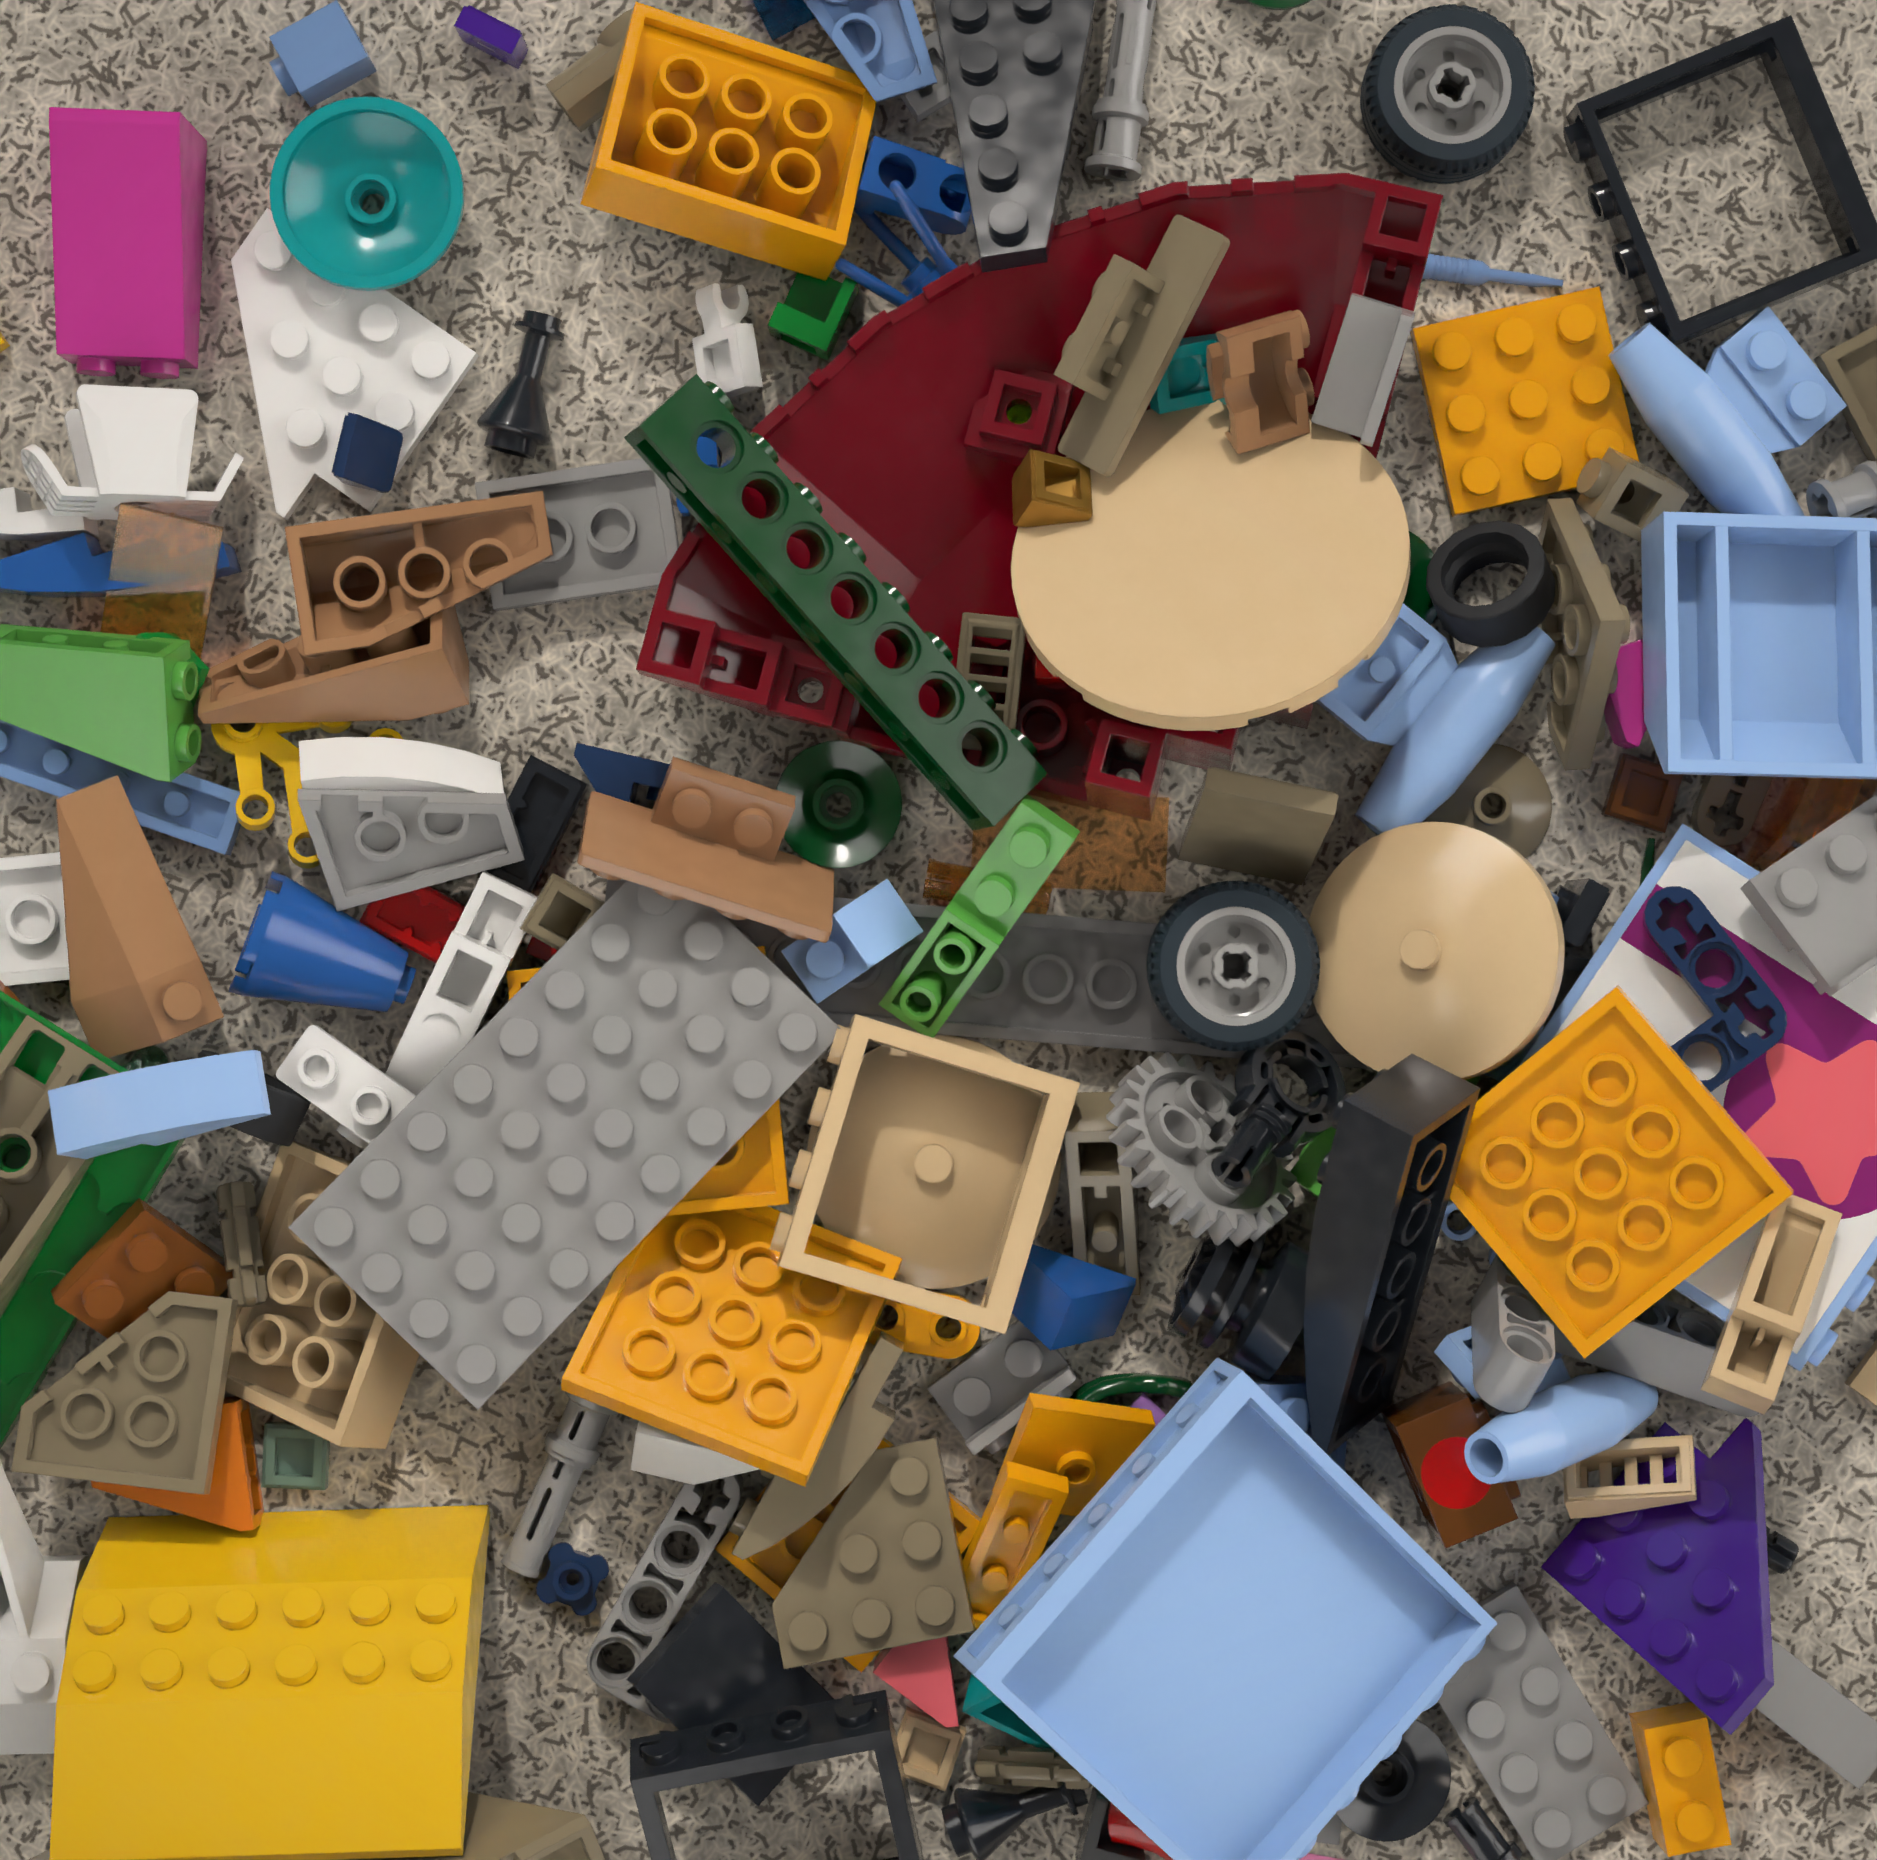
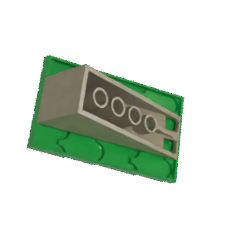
M0 991V1449L19 1420L21 1406L35 1395L46 1377L49 1367L79 1320L55 1304L51 1290L138 1198L148 1204V1199L186 1139L158 1146L139 1144L89 1159L57 1155L48 1090L128 1070Z

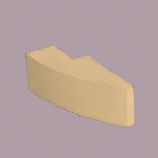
M1791 1195L1767 1214L1700 1390L1761 1414L1767 1412L1775 1401L1795 1341L1802 1332L1842 1213Z

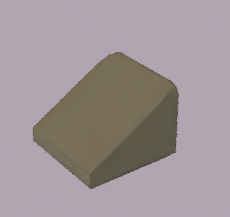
M552 872L519 928L558 951L605 902Z

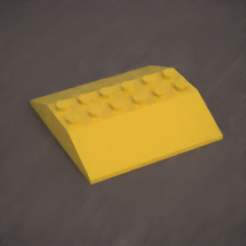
M489 1505L263 1512L261 1523L257 1528L242 1532L186 1515L108 1517L76 1590L58 1692L49 1860H344L463 1856L490 1522Z

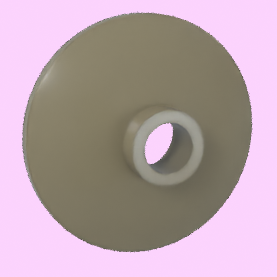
M1493 744L1455 793L1426 818V822L1454 823L1488 833L1504 841L1526 858L1539 846L1548 830L1552 813L1551 794L1544 775L1531 759L1511 747ZM1487 794L1497 795L1502 801V812L1496 818L1485 816L1481 810V801Z

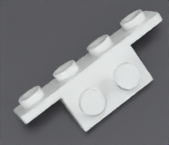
M311 1025L305 1030L276 1071V1077L338 1121L340 1125L337 1131L363 1150L416 1097V1095L317 1025Z

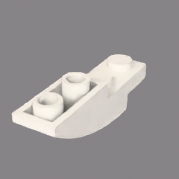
M486 871L482 872L423 990L385 1073L417 1096L480 1031L489 1013L488 1010L504 980L506 971H508L525 937L526 932L519 927L536 901L537 896Z

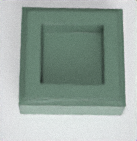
M267 1421L264 1424L261 1487L326 1490L329 1477L330 1442L293 1423Z

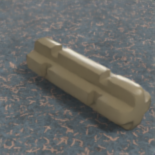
M234 1181L225 1183L217 1187L216 1197L218 1212L225 1213L226 1218L219 1221L225 1271L232 1272L233 1279L227 1280L229 1298L238 1300V1307H252L266 1302L268 1297L265 1275L259 1276L258 1269L264 1267L258 1216H251V1210L257 1208L255 1190L250 1182Z
M986 1745L978 1750L977 1761L974 1764L975 1775L980 1777L981 1781L985 1784L1006 1785L1009 1779H1011L1012 1786L1059 1788L1065 1782L1066 1789L1085 1790L1092 1787V1784L1053 1748L1010 1747L1008 1752H1006L1005 1746Z

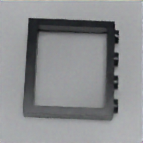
M1791 15L1581 101L1574 106L1566 117L1569 126L1564 127L1563 133L1567 149L1576 163L1585 162L1593 181V185L1588 186V197L1593 212L1600 222L1609 220L1618 242L1612 246V255L1616 268L1624 281L1633 279L1642 303L1636 306L1640 326L1651 323L1675 346L1753 315L1762 308L1775 306L1877 263L1876 219ZM1761 58L1842 255L1680 321L1600 124Z
M886 1690L855 1696L849 1694L840 1699L804 1706L790 1705L773 1712L737 1719L723 1718L711 1724L675 1731H659V1734L630 1739V1783L651 1860H677L659 1791L870 1750L875 1751L899 1855L898 1857L883 1860H924Z

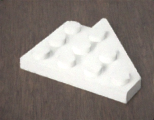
M267 208L231 259L276 513L288 520L318 476L371 512L384 493L346 485L333 476L334 474L332 473L345 415L348 416V412L358 414L395 428L403 434L402 447L395 472L396 476L479 356L476 352L386 290L358 291L346 289L324 281L311 273L292 255L284 244L273 220L272 211Z

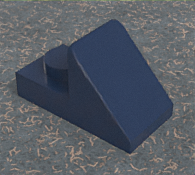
M576 743L574 752L576 760L596 792L635 804L639 785L649 787L646 799L656 801L670 765L581 743Z

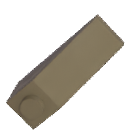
M1078 1092L1064 1136L1073 1255L1076 1259L1136 1278V1285L1132 1295H1140L1138 1188H1133L1130 1184L1133 1178L1137 1176V1172L1133 1167H1125L1118 1164L1117 1159L1126 1152V1149L1109 1141V1136L1118 1128L1106 1119V1115L1115 1107L1109 1100L1114 1092Z

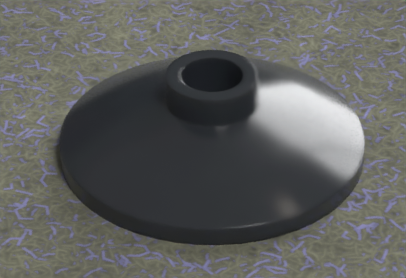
M1417 1719L1402 1735V1740L1397 1750L1390 1757L1382 1760L1389 1761L1392 1764V1773L1389 1778L1383 1781H1376L1373 1779L1371 1771L1360 1784L1359 1792L1355 1799L1347 1807L1336 1812L1338 1818L1350 1830L1362 1837L1382 1842L1398 1841L1411 1837L1425 1829L1438 1816L1447 1800L1451 1784V1766L1448 1754L1438 1736Z

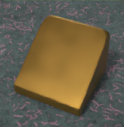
M1030 449L1012 478L1014 526L1037 527L1089 521L1093 515L1091 469L1073 459Z

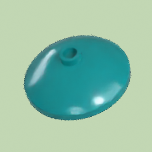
M352 97L338 100L314 111L303 119L288 135L278 152L272 169L270 205L273 220L284 244L292 255L311 273L324 281L346 289L358 291L385 290L398 287L418 278L432 268L446 253L458 232L463 216L465 200L464 180L458 159L449 141L438 127L423 114L403 103L386 98ZM371 194H379L385 199L383 209L376 214H368L362 209L364 199Z

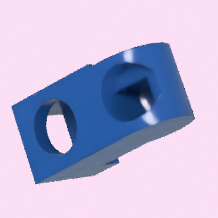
M874 136L866 149L853 210L873 214L876 210L908 220L890 190V183L898 180L902 183L910 198L913 199L932 231L950 235L966 232L971 209L964 170L958 166L946 163V160Z

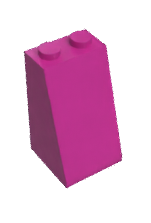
M49 107L56 354L71 364H77V373L89 376H115L116 366H139L141 376L157 379L179 378L180 368L198 369L207 141L181 112Z

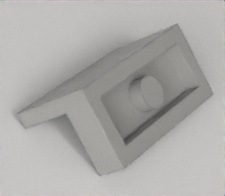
M1352 293L1314 410L1312 423L1360 437V444L1373 446L1416 312Z

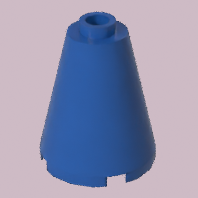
M274 871L271 872L265 888L277 893L266 890L262 904H258L235 968L236 972L247 976L243 978L235 975L230 984L229 992L246 997L388 1012L392 1001L400 1004L405 1003L416 973V968L406 965L408 958L406 950L342 910L337 912L334 905L288 876Z

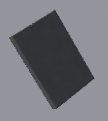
M714 1582L626 1679L678 1730L711 1724L723 1718L737 1719L773 1712L790 1705L804 1706L835 1700L802 1666L784 1669L779 1643L717 1582ZM795 1765L728 1779L749 1800L759 1806Z

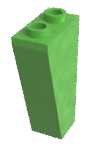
M0 624V720L157 781L171 782L196 763L202 742L201 730L194 723L193 705L190 701L194 698L198 687L197 666L194 662L187 661L191 658L190 640L160 637L139 639L136 638L137 635Z

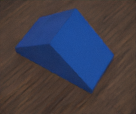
M1032 1244L1012 1314L1050 1351L1114 1336L1135 1288L1136 1278Z

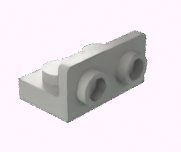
M1017 1320L1008 1326L1006 1334L999 1333L928 1385L927 1389L963 1436L965 1445L973 1455L985 1447L990 1454H994L1011 1442L1029 1393L1070 1398L1073 1393L1068 1386L1077 1378L1075 1372L1058 1349L1050 1351L1028 1328Z

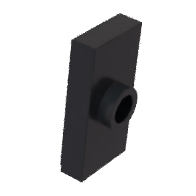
M530 755L507 799L523 846L525 860L490 869L486 872L534 894L589 784Z
M1590 878L1567 880L1564 886L1559 885L1553 893L1559 897L1557 908L1562 921L1565 947H1579L1584 944L1610 895L1608 893L1609 888Z

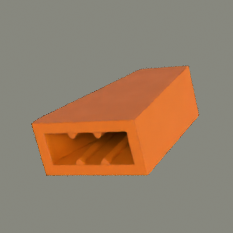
M237 1396L224 1398L210 1494L203 1495L91 1481L92 1488L240 1532L254 1530L261 1523L264 1506L249 1402Z

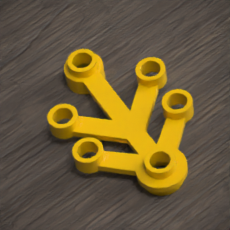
M352 721L255 723V726L248 732L236 731L231 726V723L211 724L212 735L217 745L222 750L235 756L240 795L235 807L239 823L248 830L261 831L269 827L275 818L274 800L263 787L262 755L282 769L284 773L292 833L288 839V854L291 861L298 867L305 869L319 866L320 862L317 853L311 857H304L295 850L299 840L311 838L298 802V789H303L300 776L299 748L280 734L319 727L325 732L337 734L348 729ZM390 728L378 729L369 736L403 739L397 731ZM258 800L267 806L268 811L262 818L251 819L243 812L245 805L250 801Z

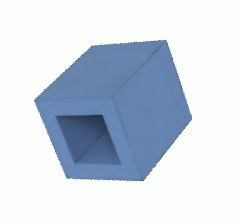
M337 0L269 37L279 57L269 63L288 96L299 91L310 108L377 72L350 20Z

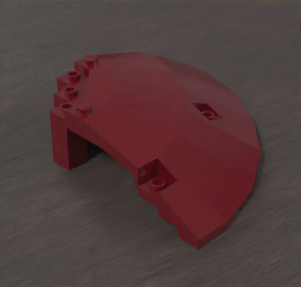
M1350 173L1294 175V180L1253 183V178L1231 179V184L1188 186V181L1172 182L1138 193V199L1104 210L1102 206L1087 210L1088 215L1054 226L1048 262L982 273L980 259L970 265L968 262H965L922 288L923 293L889 313H886L885 310L878 313L847 341L848 346L824 369L820 370L818 368L808 377L809 382L783 407L779 404L751 432L761 435L773 447L779 458V462L776 465L793 484L795 482L803 484L817 497L823 508V512L820 515L837 534L839 532L847 534L861 547L867 558L864 565L880 583L887 582L904 596L910 606V611L907 614L924 633L926 631L934 633L948 646L953 655V660L950 663L956 668L962 614L964 612L1019 618L1011 577L1012 551L1018 529L1013 524L1012 478L1030 449L1066 457V455L1058 451V445L1085 391L1053 374L1062 358L1065 342L1077 329L1092 299V291L1097 279L1106 271L1114 254L1147 271L1172 219L1176 215H1182L1227 237L1230 240V246L1183 338L1215 334L1225 329L1290 310H1300L1308 325L1310 344L1308 348L1303 349L1304 358L1298 359L1297 368H1304L1311 379L1314 389V404L1308 407V413L1314 414L1352 293L1410 311L1415 310L1443 195ZM1402 357L1373 446L1370 447L1362 444L1376 459ZM1149 403V405H1148L1146 411L1151 409V408H1150V403ZM1015 405H1025L1032 412L1029 420L1022 424L1011 422L1007 414ZM1350 435V436H1352L1354 439H1356L1358 442H1360V440H1361L1360 437H1357V436H1354V435ZM744 487L742 504L745 510L751 516L763 519L766 513L764 497L756 489ZM698 522L693 532L689 531L661 575L636 666L637 672L641 675L774 718V716L834 730L839 740L910 760ZM789 537L786 545L788 558L795 566L807 569L810 562L808 547L802 540ZM834 586L831 592V605L839 616L849 619L853 613V600L845 589ZM879 635L875 642L876 657L882 665L893 668L897 658L895 646L888 638ZM976 636L974 647L1010 651L1011 640ZM1028 640L1026 641L1016 730L1023 733L1034 744L1039 753L1036 760L1048 773L1027 794L1089 809L1092 806L1151 821L1167 760L1205 770L1211 767L1231 770L1241 727L1215 730L1216 732L1184 731L1143 725L1111 715L1084 701L1082 694L1069 685H1037L1035 679L1036 654ZM972 663L971 674L1007 678L1008 667ZM811 681L820 683L823 686V695L818 701L807 703L800 698L801 688L806 683ZM923 684L918 694L919 705L927 715L935 717L940 705L938 695L933 688ZM988 692L995 703L1005 704V693ZM1314 702L1292 713L1288 712L1286 708L1259 718L1308 729ZM962 749L965 759L970 764L977 766L981 760L982 751ZM1125 772H1131L1139 778L1140 782L1118 776Z

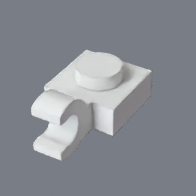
M713 283L697 289L696 306L702 318L704 328L703 335L692 338L697 375L704 383L710 381L716 384L729 398L763 387L753 324L740 323L747 314L749 306L748 295L744 285H736L721 291L720 285Z

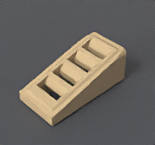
M1693 1436L1622 1439L1613 1447L1564 1468V1503L1570 1519L1600 1517L1697 1500ZM1664 1458H1676V1483H1664ZM1649 1461L1650 1484L1639 1485L1638 1463ZM1624 1466L1625 1485L1613 1486V1467ZM1599 1470L1600 1487H1589L1588 1472Z

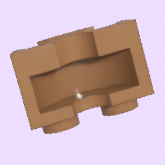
M1290 310L1216 332L1215 334L1219 342L1207 345L1206 349L1210 392L1213 401L1225 398L1229 409L1231 430L1225 432V435L1237 454L1310 433L1308 407L1314 404V389L1307 371L1304 368H1297L1298 359L1304 358L1303 349L1308 348L1310 344L1309 329L1300 310Z

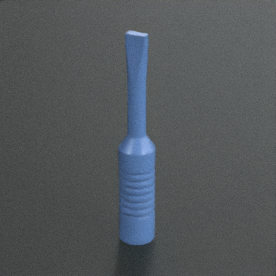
M1434 254L1428 255L1422 278L1480 286L1488 281L1529 287L1561 288L1563 286V280L1491 269L1483 261Z

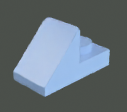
M886 879L833 914L832 932L828 942L823 943L810 938L805 940L798 939L781 950V952L818 1004L924 931L890 881Z

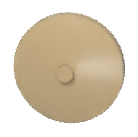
M1420 822L1399 826L1369 839L1344 858L1331 873L1315 900L1308 921L1316 938L1320 957L1319 983L1313 998L1316 1010L1336 1041L1360 1062L1378 1072L1382 1069L1389 1070L1410 1054H1414L1464 1080L1483 1075L1513 1058L1533 1039L1551 1012L1560 989L1565 960L1564 933L1557 905L1548 886L1531 863L1517 850L1488 833L1468 826L1448 822Z
M936 1034L934 1037L1011 1061L1000 1052L978 1041L954 1035ZM880 1045L864 1054L816 1211L824 1228L902 1258L896 1281L922 1289L954 1288L989 1277L1041 1103L1042 1094L885 1045ZM813 1125L809 1132L808 1152L812 1151L819 1128ZM1060 1152L1034 1239L1046 1223L1057 1195L1061 1173Z

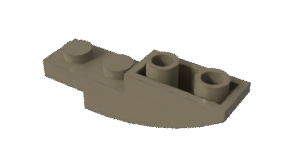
M881 1331L875 1344L868 1342L853 1378L855 1380L840 1406L806 1487L764 1470L761 1471L760 1474L770 1479V1482L759 1502L747 1496L729 1531L739 1536L733 1549V1555L744 1560L781 1541L801 1528L828 1506L855 1478L876 1451L895 1420L896 1411L876 1401L903 1351L904 1342L884 1331Z

